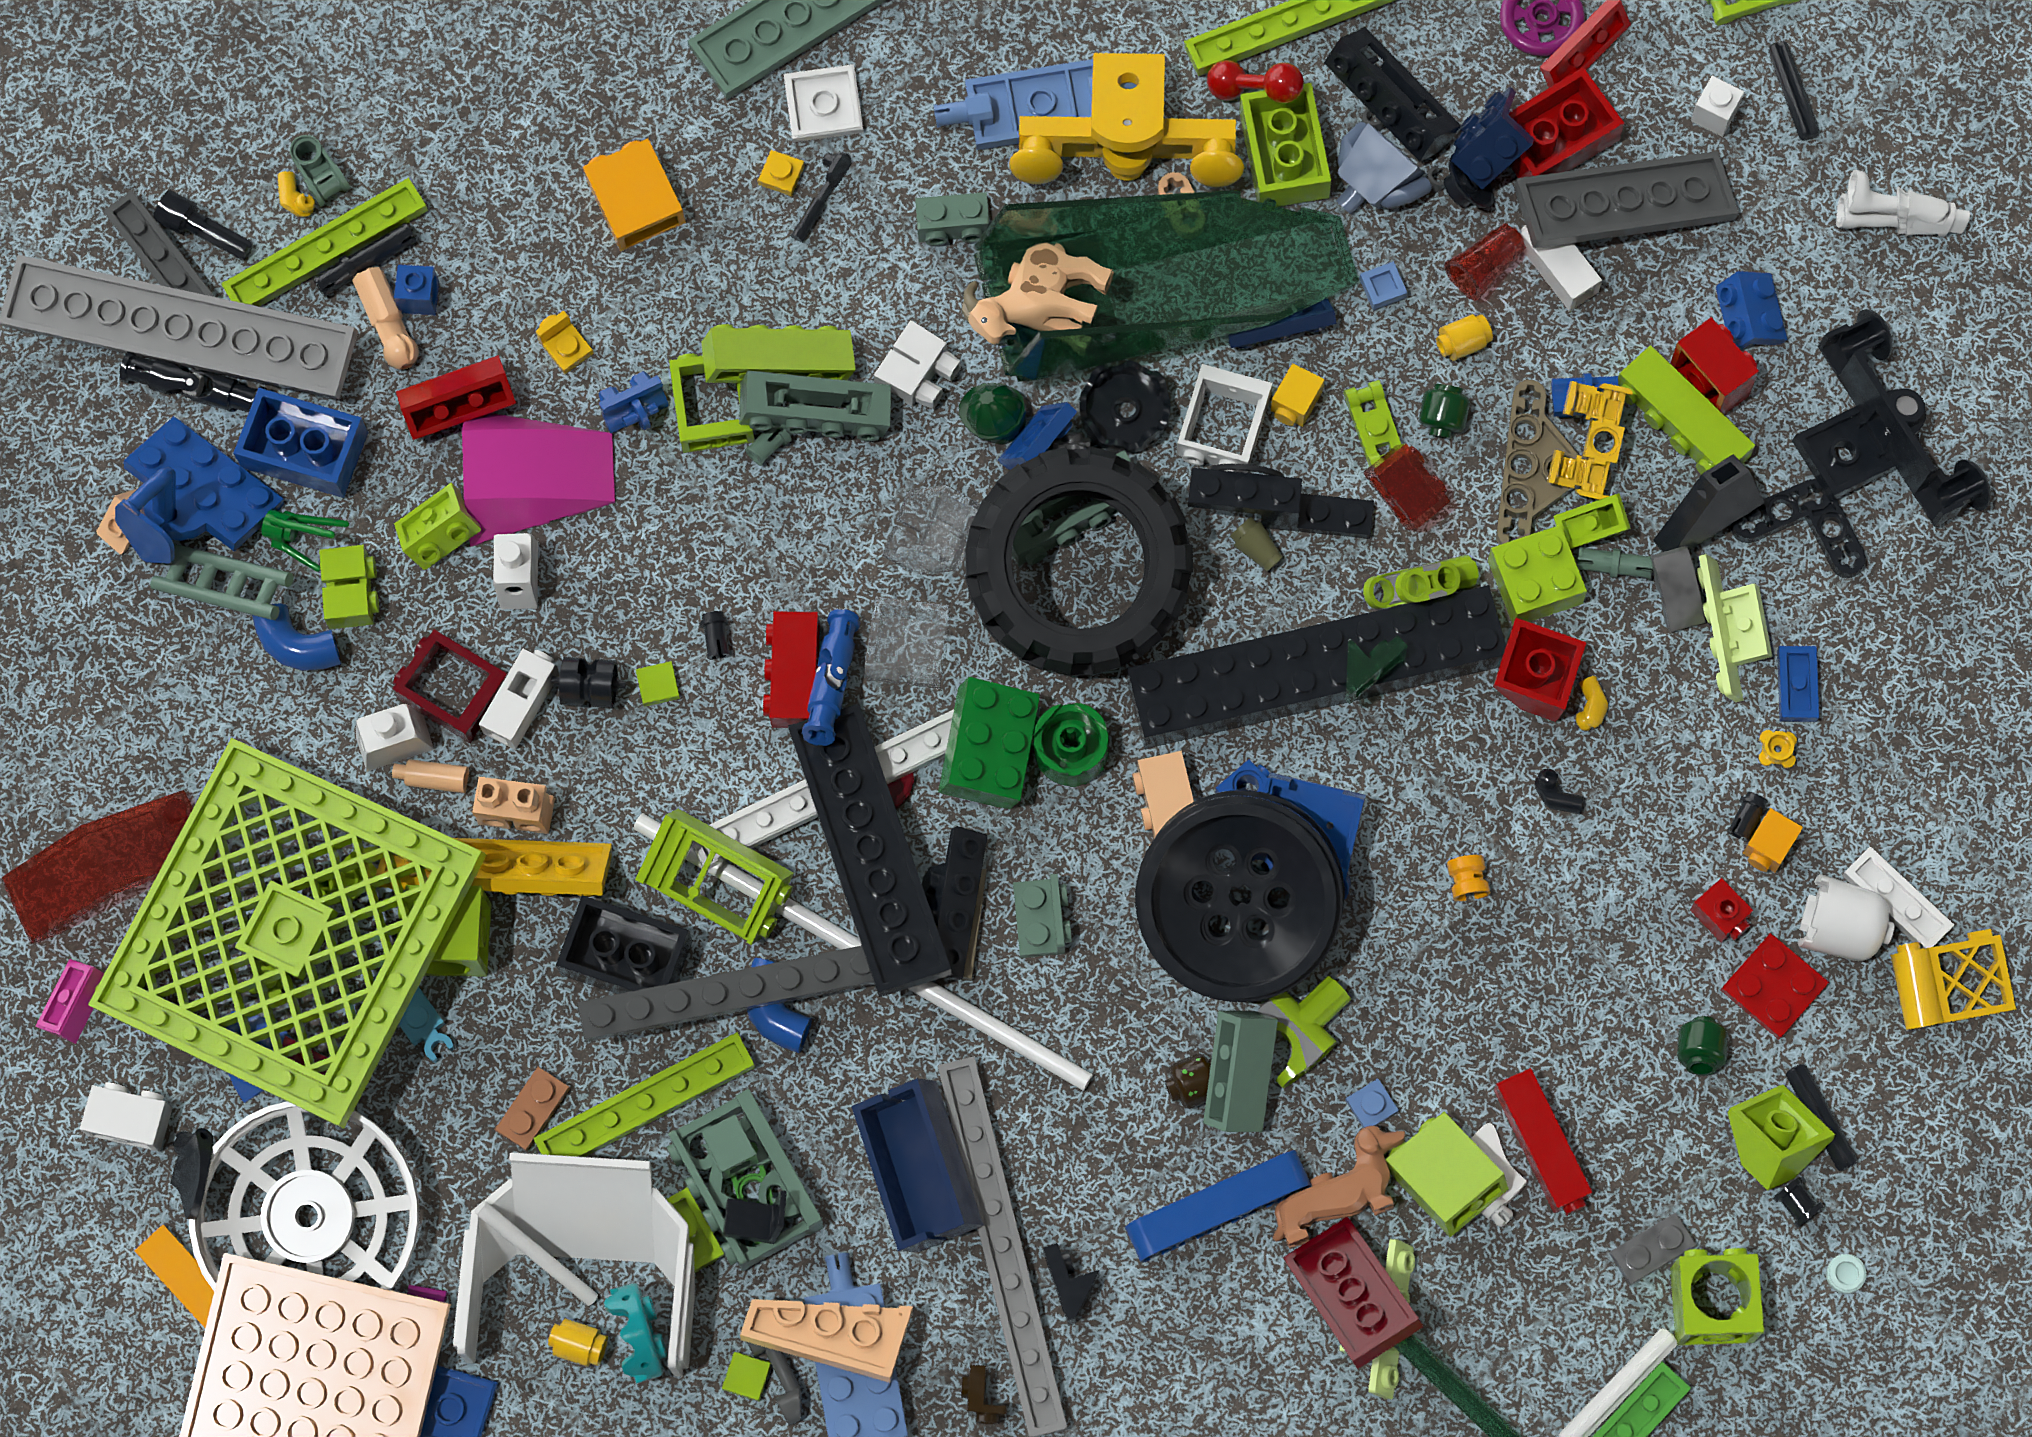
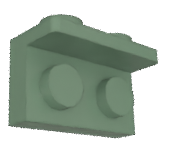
M987 192L915 198L919 242H926L930 246H940L947 243V240L962 239L966 243H975L981 241L983 237L990 236Z
M1058 873L1050 874V879L1013 882L1020 958L1065 954L1064 943H1072L1070 920L1062 921L1061 907L1068 906L1066 884L1058 883Z

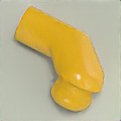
M280 172L277 175L280 205L297 217L311 215L315 207L314 198L310 194L306 197L303 193L301 194L297 191L294 172Z
M1596 676L1588 677L1579 683L1587 702L1583 711L1576 714L1575 720L1578 727L1584 731L1600 726L1608 710V701Z

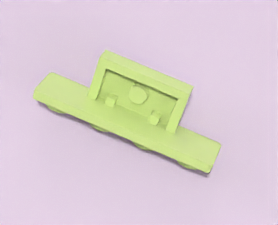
M1708 554L1700 555L1701 567L1697 568V577L1702 589H1705L1707 602L1703 604V610L1707 622L1712 625L1714 636L1710 638V648L1714 658L1718 659L1720 672L1716 674L1717 685L1720 692L1725 694L1727 698L1734 702L1743 701V694L1737 666L1772 657L1760 588L1754 583L1723 592L1718 562Z
M1390 1239L1385 1270L1407 1302L1410 1303L1408 1288L1410 1274L1415 1267L1414 1248L1398 1239ZM1404 1340L1372 1360L1368 1388L1370 1393L1383 1399H1393L1394 1389L1399 1382L1397 1367L1399 1352L1404 1345ZM1340 1345L1339 1351L1346 1353Z

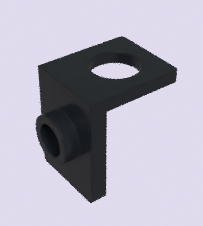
M781 1190L773 1205L728 1198L725 1207L723 1236L774 1244L784 1226L787 1191Z

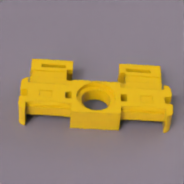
M1570 381L1563 414L1573 416L1574 412L1586 414L1585 419L1590 420L1582 456L1577 455L1576 459L1564 457L1565 452L1554 450L1547 483L1575 488V485L1581 486L1580 489H1575V493L1579 496L1597 500L1609 497L1603 495L1610 463L1617 464L1625 430V427L1619 426L1626 394L1633 395L1631 389L1607 383L1594 387ZM1597 388L1603 389V392L1597 391ZM1601 431L1610 433L1614 439L1612 449L1606 453L1597 451L1593 444L1595 435Z

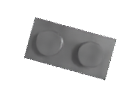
M1675 1212L1611 1250L1609 1254L1629 1286L1679 1256H1682L1684 1251L1692 1250L1697 1245Z

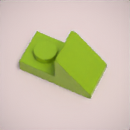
M1620 493L1553 516L1556 526L1561 525L1570 550L1601 539L1618 536L1631 529Z

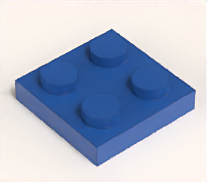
M1068 402L1041 406L997 461L1008 470H1011L1017 464L1020 465L1038 456L1039 453L1050 451L1048 447L1056 438L1058 440L1061 439L1071 429L1073 423L1070 420L1077 411Z

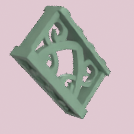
M749 1089L698 1119L668 1133L672 1144L666 1147L676 1167L683 1164L690 1177L684 1179L694 1200L701 1197L708 1208L702 1214L713 1233L720 1230L726 1241L720 1247L731 1266L738 1263L743 1272L749 1269L750 1266L808 1234L812 1235L824 1228L818 1211ZM740 1112L743 1113L744 1117L739 1122L747 1138L758 1146L756 1153L758 1163L754 1166H763L770 1163L773 1167V1170L764 1177L759 1187V1203L767 1204L766 1195L768 1189L772 1186H778L783 1191H787L784 1220L798 1216L802 1219V1222L780 1233L774 1244L760 1243L757 1246L749 1247L743 1245L739 1239L723 1236L724 1218L718 1208L725 1211L726 1201L731 1197L722 1193L723 1177L707 1144L700 1145L708 1152L707 1157L704 1159H696L690 1152V1145L695 1137L702 1135L705 1129ZM711 1170L708 1189L698 1171ZM771 1196L772 1202L774 1204L776 1198H773Z

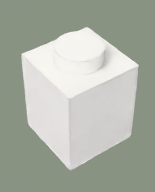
M1712 76L1695 105L1691 122L1723 137L1739 109L1744 91Z

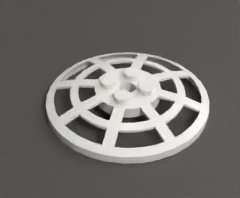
M289 1102L267 1106L246 1116L231 1127L212 1147L211 1163L199 1215L196 1220L189 1219V1232L194 1255L203 1276L214 1292L219 1271L209 1252L206 1238L230 1235L236 1255L254 1259L245 1243L243 1233L263 1231L266 1240L274 1249L264 1262L282 1265L286 1259L304 1262L307 1264L308 1272L323 1275L322 1260L328 1259L338 1251H341L356 1265L339 1277V1279L354 1282L366 1272L381 1285L380 1288L392 1290L409 1264L416 1246L419 1229V1198L415 1179L405 1156L394 1140L375 1122L357 1111H353L348 1121L354 1122L362 1127L363 1130L351 1147L332 1138L315 1135L307 1136L303 1113H307V1111ZM287 1115L291 1138L268 1146L251 1161L232 1148L241 1137L255 1127L276 1117ZM375 1139L387 1149L396 1162L404 1180L407 1194L392 1197L385 1196L384 1188L377 1173L364 1158V1155ZM309 1147L328 1149L344 1156V1158L331 1175L312 1170ZM293 1150L295 1172L289 1173L276 1181L261 1169L274 1157ZM223 1160L241 1173V1175L237 1179L230 1197L228 1219L205 1222L204 1209L208 1189L217 1167ZM356 1167L367 1179L374 1195L373 1200L353 1202L350 1193L344 1186V1183ZM250 1182H253L267 1193L262 1204L261 1215L241 1218L243 1198ZM311 1205L316 1209L318 1218L313 1226L306 1228L299 1222L298 1215L304 1206ZM409 1210L406 1242L398 1263L393 1271L390 1272L375 1259L385 1238L388 1213ZM376 1215L374 1235L367 1251H365L350 1239L355 1218Z

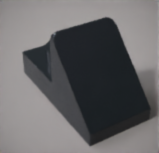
M1058 1243L1043 1247V1254L1068 1326L1076 1324L1100 1276V1270L1070 1279L1069 1274L1075 1273L1068 1250L1061 1253Z

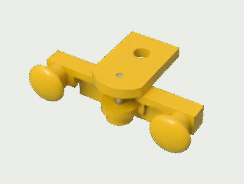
M1093 53L1091 117L1020 116L1019 151L1010 158L1009 167L1012 174L1020 181L1039 185L1049 183L1061 174L1063 170L1061 157H1102L1104 164L1111 174L1120 180L1126 181L1140 177L1150 164L1152 158L1193 159L1190 164V171L1195 180L1209 187H1225L1240 179L1244 172V163L1235 154L1236 119L1164 118L1165 54ZM1125 82H1131L1137 86L1132 89H1125L1120 85Z

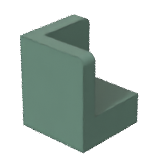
M736 1115L702 1132L703 1138L724 1180L758 1163L757 1155Z

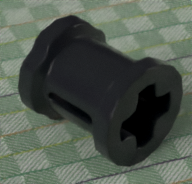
M1800 1176L1773 1197V1200L1776 1203L1781 1202L1795 1219L1794 1225L1796 1228L1801 1227L1824 1208L1821 1202L1816 1203L1802 1186L1803 1180Z

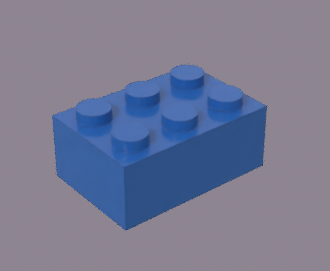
M258 387L233 454L240 466L246 470L344 498L369 432L361 417Z

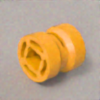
M1466 855L1447 862L1448 874L1453 877L1455 882L1451 889L1454 901H1467L1465 894L1473 892L1475 899H1481L1490 895L1489 882L1483 879V871L1486 868L1484 856Z

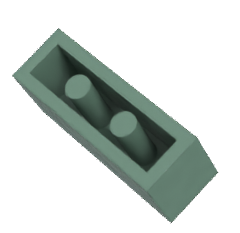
M1218 1010L1204 1124L1224 1132H1263L1264 1117L1267 1112L1266 1102L1269 1081L1272 1075L1271 1066L1274 1044L1277 1038L1278 1019L1256 1011Z

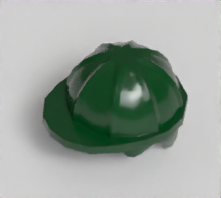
M982 383L971 388L963 396L959 404V417L964 426L979 439L991 441L999 445L1008 444L1025 427V400L1017 389L998 383Z

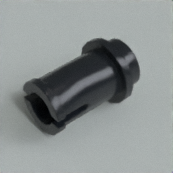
M722 611L703 614L702 621L699 623L700 628L704 629L707 659L709 660L716 659L718 654L720 659L731 656L725 626L729 621L728 618L724 617V612Z
M1748 791L1746 796H1741L1739 800L1741 806L1727 830L1728 834L1738 839L1743 837L1742 840L1744 842H1749L1761 814H1766L1768 811L1766 807L1768 801L1764 797Z

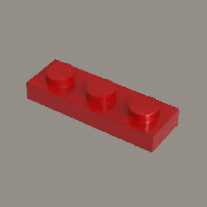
M1606 0L1540 66L1548 88L1581 68L1587 70L1631 25L1621 0Z

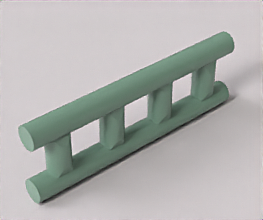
M174 544L175 557L166 577L155 575L150 582L151 589L276 620L279 615V608L270 604L278 585L290 587L294 577L290 572ZM188 562L203 566L195 585L180 582ZM218 570L234 573L225 593L210 589ZM248 577L264 581L256 600L240 597Z

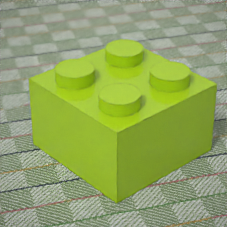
M1561 525L1490 549L1488 563L1512 625L1515 618L1531 622L1583 604L1587 590Z

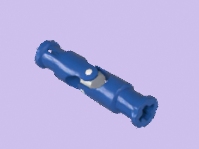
M835 609L828 615V635L822 640L818 669L814 677L807 706L809 712L808 723H805L802 728L804 740L817 746H827L835 740L833 727L835 719L841 713L848 679L847 671L852 663L855 643L853 642L854 633L860 627L858 615L846 609Z

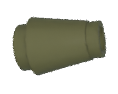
M1252 517L1247 519L1230 535L1231 539L1235 542L1233 546L1263 567L1267 572L1283 558L1261 521L1257 523Z

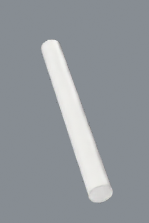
M482 1201L477 1206L475 1214L587 1306L595 1302L598 1294L491 1205L486 1201Z

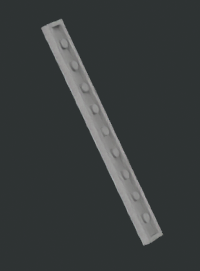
M975 1057L937 1065L955 1139L983 1222V1226L978 1227V1232L1029 1437H1041L1068 1430Z

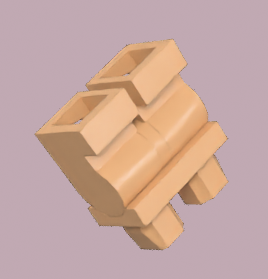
M479 776L472 813L475 815L478 825L511 829L513 821L516 830L549 834L555 798L553 795L546 793V785Z

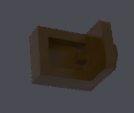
M970 1365V1375H962L961 1398H968V1416H975V1423L999 1424V1418H1007V1406L985 1405L986 1365Z

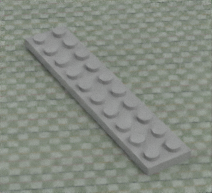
M17 255L0 314V325L3 327L122 353L131 352L136 356L154 360L160 359L177 365L337 400L341 396L358 330L355 327L22 255Z

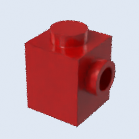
M1720 878L1701 895L1690 909L1721 943L1729 936L1735 941L1751 926L1747 920L1753 912L1752 908L1723 878Z

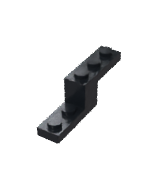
M1192 467L1188 507L1261 514V523L1267 529L1370 539L1374 501L1301 493L1303 478Z

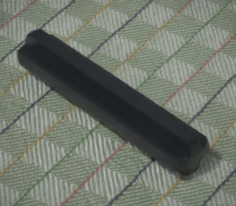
M1786 41L1773 43L1770 45L1768 53L1799 139L1802 141L1817 137L1819 128L1788 43Z
M1805 1064L1791 1068L1786 1073V1077L1798 1099L1835 1134L1833 1140L1825 1148L1836 1169L1844 1171L1851 1168L1857 1163V1157Z

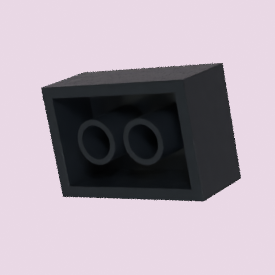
M582 895L556 962V967L561 976L615 994H621L678 982L693 940L687 929Z

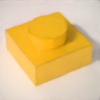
M771 150L759 176L758 185L792 196L805 163L803 160Z

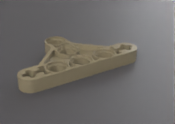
M1532 379L1519 382L1515 387L1512 397L1496 530V541L1499 545L1510 542L1509 535L1503 534V532L1509 531L1512 517H1519L1517 533L1523 534V536H1519L1517 539L1528 536L1531 532L1532 520L1573 490L1581 488L1578 485H1575V488L1547 483L1549 475L1547 467L1552 462L1554 450L1565 452L1564 457L1576 459V456L1579 454L1544 414L1546 390L1542 384ZM1526 390H1532L1533 396L1539 398L1533 400L1531 414H1523L1525 398L1519 397V395H1525ZM1520 424H1529L1534 428L1535 436L1530 440H1522L1515 434V428ZM1516 458L1527 459L1531 464V470L1526 474H1517L1512 470L1511 462ZM1609 467L1605 488L1608 486L1611 478V467ZM1512 492H1520L1527 498V504L1521 509L1512 508L1507 502V496Z

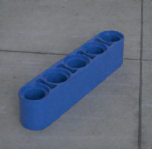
M1293 1150L1146 1214L1127 1224L1125 1229L1140 1262L1143 1263L1149 1261V1256L1161 1252L1163 1255L1185 1245L1184 1241L1196 1236L1199 1239L1221 1229L1219 1225L1227 1221H1231V1223L1237 1222L1255 1214L1254 1209L1263 1205H1266L1267 1208L1288 1198L1290 1193L1299 1189L1301 1191L1312 1185L1296 1150Z

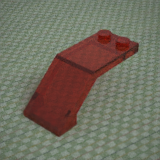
M182 790L80 825L4 875L1 881L30 944L65 932L68 924L114 894L155 880L193 810L185 791Z

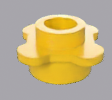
M1765 730L1761 733L1759 740L1762 743V752L1758 756L1759 762L1763 766L1780 764L1784 768L1792 767L1796 762V758L1793 755L1794 747L1797 743L1796 736L1791 732L1785 733L1783 731L1772 732L1771 730ZM1779 746L1781 748V751L1776 752L1774 750V747Z

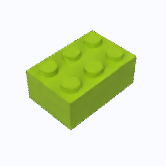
M1304 84L1300 96L1296 100L1284 104L1271 100L1265 90L1240 94L1239 114L1258 210L1329 198L1331 177L1312 84Z

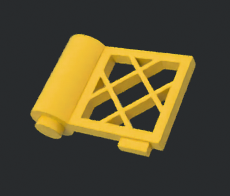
M1991 929L1967 933L1968 941L1923 949L1920 948L1919 942L1896 946L1898 953L1890 956L1906 1030L2016 1010L2001 935L1993 936ZM1991 944L1994 961L1987 971L1973 961L1972 958L1980 946ZM1970 948L1966 955L1959 951ZM1950 952L1962 961L1952 977L1941 970L1938 954ZM1967 966L1984 976L1974 993L1958 982ZM1995 971H1997L1998 978L1993 975ZM1989 981L2000 988L2004 1004L1992 1006L1980 998ZM1956 988L1970 999L1962 1012L1950 1014L1947 997L1952 989ZM1975 1003L1982 1007L1979 1009L1971 1010Z

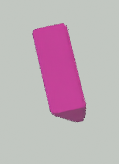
M69 959L35 1027L76 1044L94 1009L88 1003L105 973L95 967Z

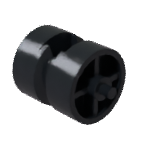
M564 657L559 677L552 676L551 684H558L561 705L582 706L585 701H589L592 707L614 708L616 693L619 688H626V681H619L617 660L595 659L592 664H588L585 658Z

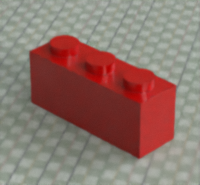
M499 355L396 391L402 414L413 440L516 404Z
M773 611V624H766V646H772V659H765L764 665L765 681H771L770 694H764L763 716L769 717L772 728H788V725L809 718L807 706L819 660L820 620L818 612Z

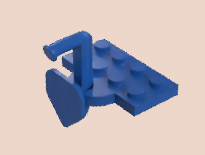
M173 416L124 459V469L143 482V484L127 500L123 499L115 507V521L143 561L169 564L175 557V547L172 540L192 539L205 531L235 552L262 527L264 518L269 510H280L284 505V499Z

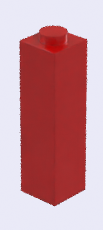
M1529 1068L1496 1083L1494 1088L1496 1097L1553 1213L1556 1214L1564 1210L1566 1216L1587 1207L1585 1200L1590 1198L1592 1190L1532 1069Z

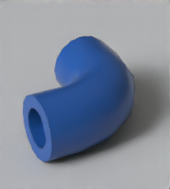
M282 603L271 604L279 608V615L276 620L252 615L256 634L264 650L280 664L300 671L324 670L341 665L332 629L315 634L299 633L292 624L288 606Z
M754 958L751 968L775 962ZM784 1003L747 1010L749 1020L762 1037L782 1048L801 1053L810 1031L812 1018L791 1011Z

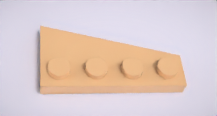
M752 1299L740 1334V1340L890 1383L913 1312V1306L883 1308L874 1304H863V1307L840 1306V1303L824 1302V1305L803 1304L802 1301Z

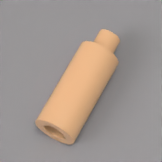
M409 759L406 765L396 763L393 765L392 778L404 779L405 786L457 793L466 792L469 777V768L467 766Z

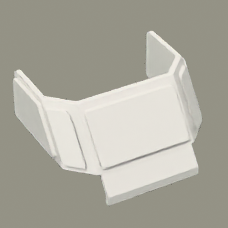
M510 1153L509 1161L511 1162L512 1179L507 1180L484 1201L552 1257L655 1263L674 1285L668 1368L674 1376L682 1377L683 1368H689L695 1301L694 1244L689 1243V1227L685 1219L663 1197L657 1188H652L651 1162ZM476 1208L471 1211L469 1230L465 1229L453 1338V1347L457 1350V1354L466 1363L475 1364L483 1283L515 1255H525L475 1214Z

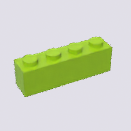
M721 324L711 328L701 342L706 383H741L747 370L848 381L856 370L851 330H838L835 326L803 329L802 326L791 325L783 329H769L766 325L734 328L730 324Z
M1651 345L1619 373L1618 386L1629 388L1633 392V395L1626 394L1625 402L1629 405L1635 403L1644 412V419L1653 429L1659 430L1661 428L1670 437V444L1679 454L1685 455L1687 453L1697 463L1696 468L1700 474L1732 454L1742 464L1751 457L1755 444Z

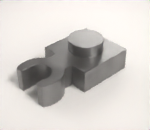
M1067 432L1061 439L1053 441L1054 450L1063 447L1067 449H1088L1090 446V438H1082V432Z

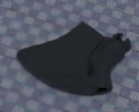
M199 1128L193 1134L181 1131L175 1135L177 1138L173 1142L174 1150L178 1157L170 1184L178 1190L185 1217L190 1220H196L199 1215L213 1151V1134L205 1128Z

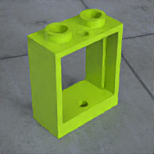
M688 353L678 356L675 360H669L679 438L683 453L747 444L755 441L754 430L750 428V425L739 424V419L688 427L681 376L705 373L703 355L698 356L697 354ZM736 383L740 405V383Z

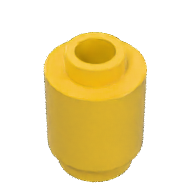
M1471 314L1440 327L1439 336L1436 337V344L1443 357L1449 356L1452 361H1456L1486 348L1487 343L1493 340V333L1485 316L1482 314L1478 316Z
M566 1318L562 1321L561 1325L554 1324L548 1340V1346L553 1347V1356L587 1367L590 1364L600 1365L608 1344V1336L601 1334L600 1329Z

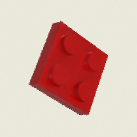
M1770 933L1720 991L1780 1040L1829 982Z

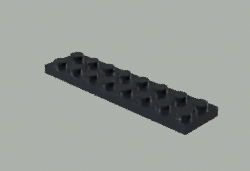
M855 704L841 709L840 716L835 719L833 727L835 740L827 746L813 745L804 740L802 728L805 723H808V719L788 725L789 734L879 998L952 975L949 961L860 705Z

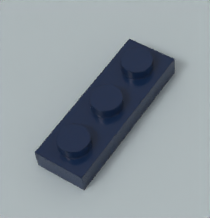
M1327 297L1222 321L1224 336L1230 348L1237 347L1240 349L1253 347L1257 342L1269 339L1285 340L1291 337L1292 334L1299 332H1319L1326 329L1329 325L1337 324L1335 311Z

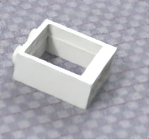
M1202 364L1177 442V455L1182 456L1185 462L1192 465H1203V463L1212 465L1231 463L1250 465L1271 398L1272 383ZM1206 392L1257 406L1242 455L1191 441ZM1225 470V471L1248 473V471H1242V470Z

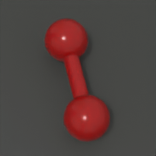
M1223 60L1214 64L1209 70L1207 87L1214 97L1223 101L1238 98L1245 89H1264L1271 100L1284 104L1290 103L1300 96L1304 87V78L1301 71L1295 65L1286 62L1273 65L1265 75L1246 74L1244 69L1234 61Z

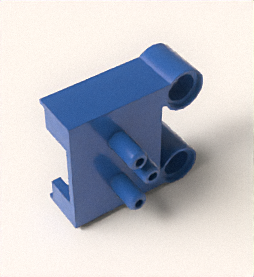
M1270 772L1264 792L1283 798L1301 808L1320 825L1329 837L1340 860L1346 899L1351 888V879L1348 872L1366 795ZM1258 853L1253 856V861H1264L1268 865L1269 870L1273 867V859L1269 854Z

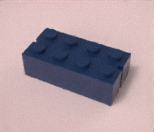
M916 1078L888 1090V1094H879L851 1106L898 1251L920 1252L947 1241L946 1237L954 1238L983 1226L937 1081Z

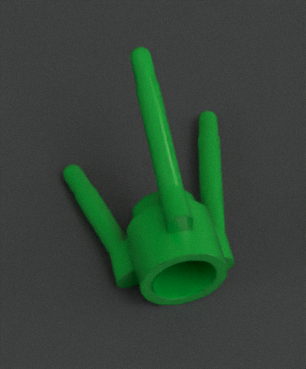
M273 509L269 510L262 524V536L272 539V548L285 552L316 572L321 571L320 565L286 544L287 541L293 542L299 531L321 537H335V532L302 523L345 528L349 526V522L346 520L301 515L289 511L282 513Z

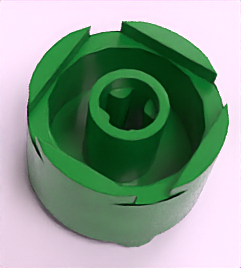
M1082 703L1059 704L1049 708L1039 718L1034 733V754L1041 772L1051 781L1070 787L1086 784L1102 772L1108 760L1109 736L1105 722L1096 710ZM1075 740L1078 741V747L1076 748L1072 746L1070 748L1065 747V742L1072 744Z

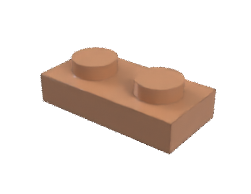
M537 1067L495 1128V1131L528 1152L534 1143L533 1138L541 1133L569 1092L570 1087L540 1067Z

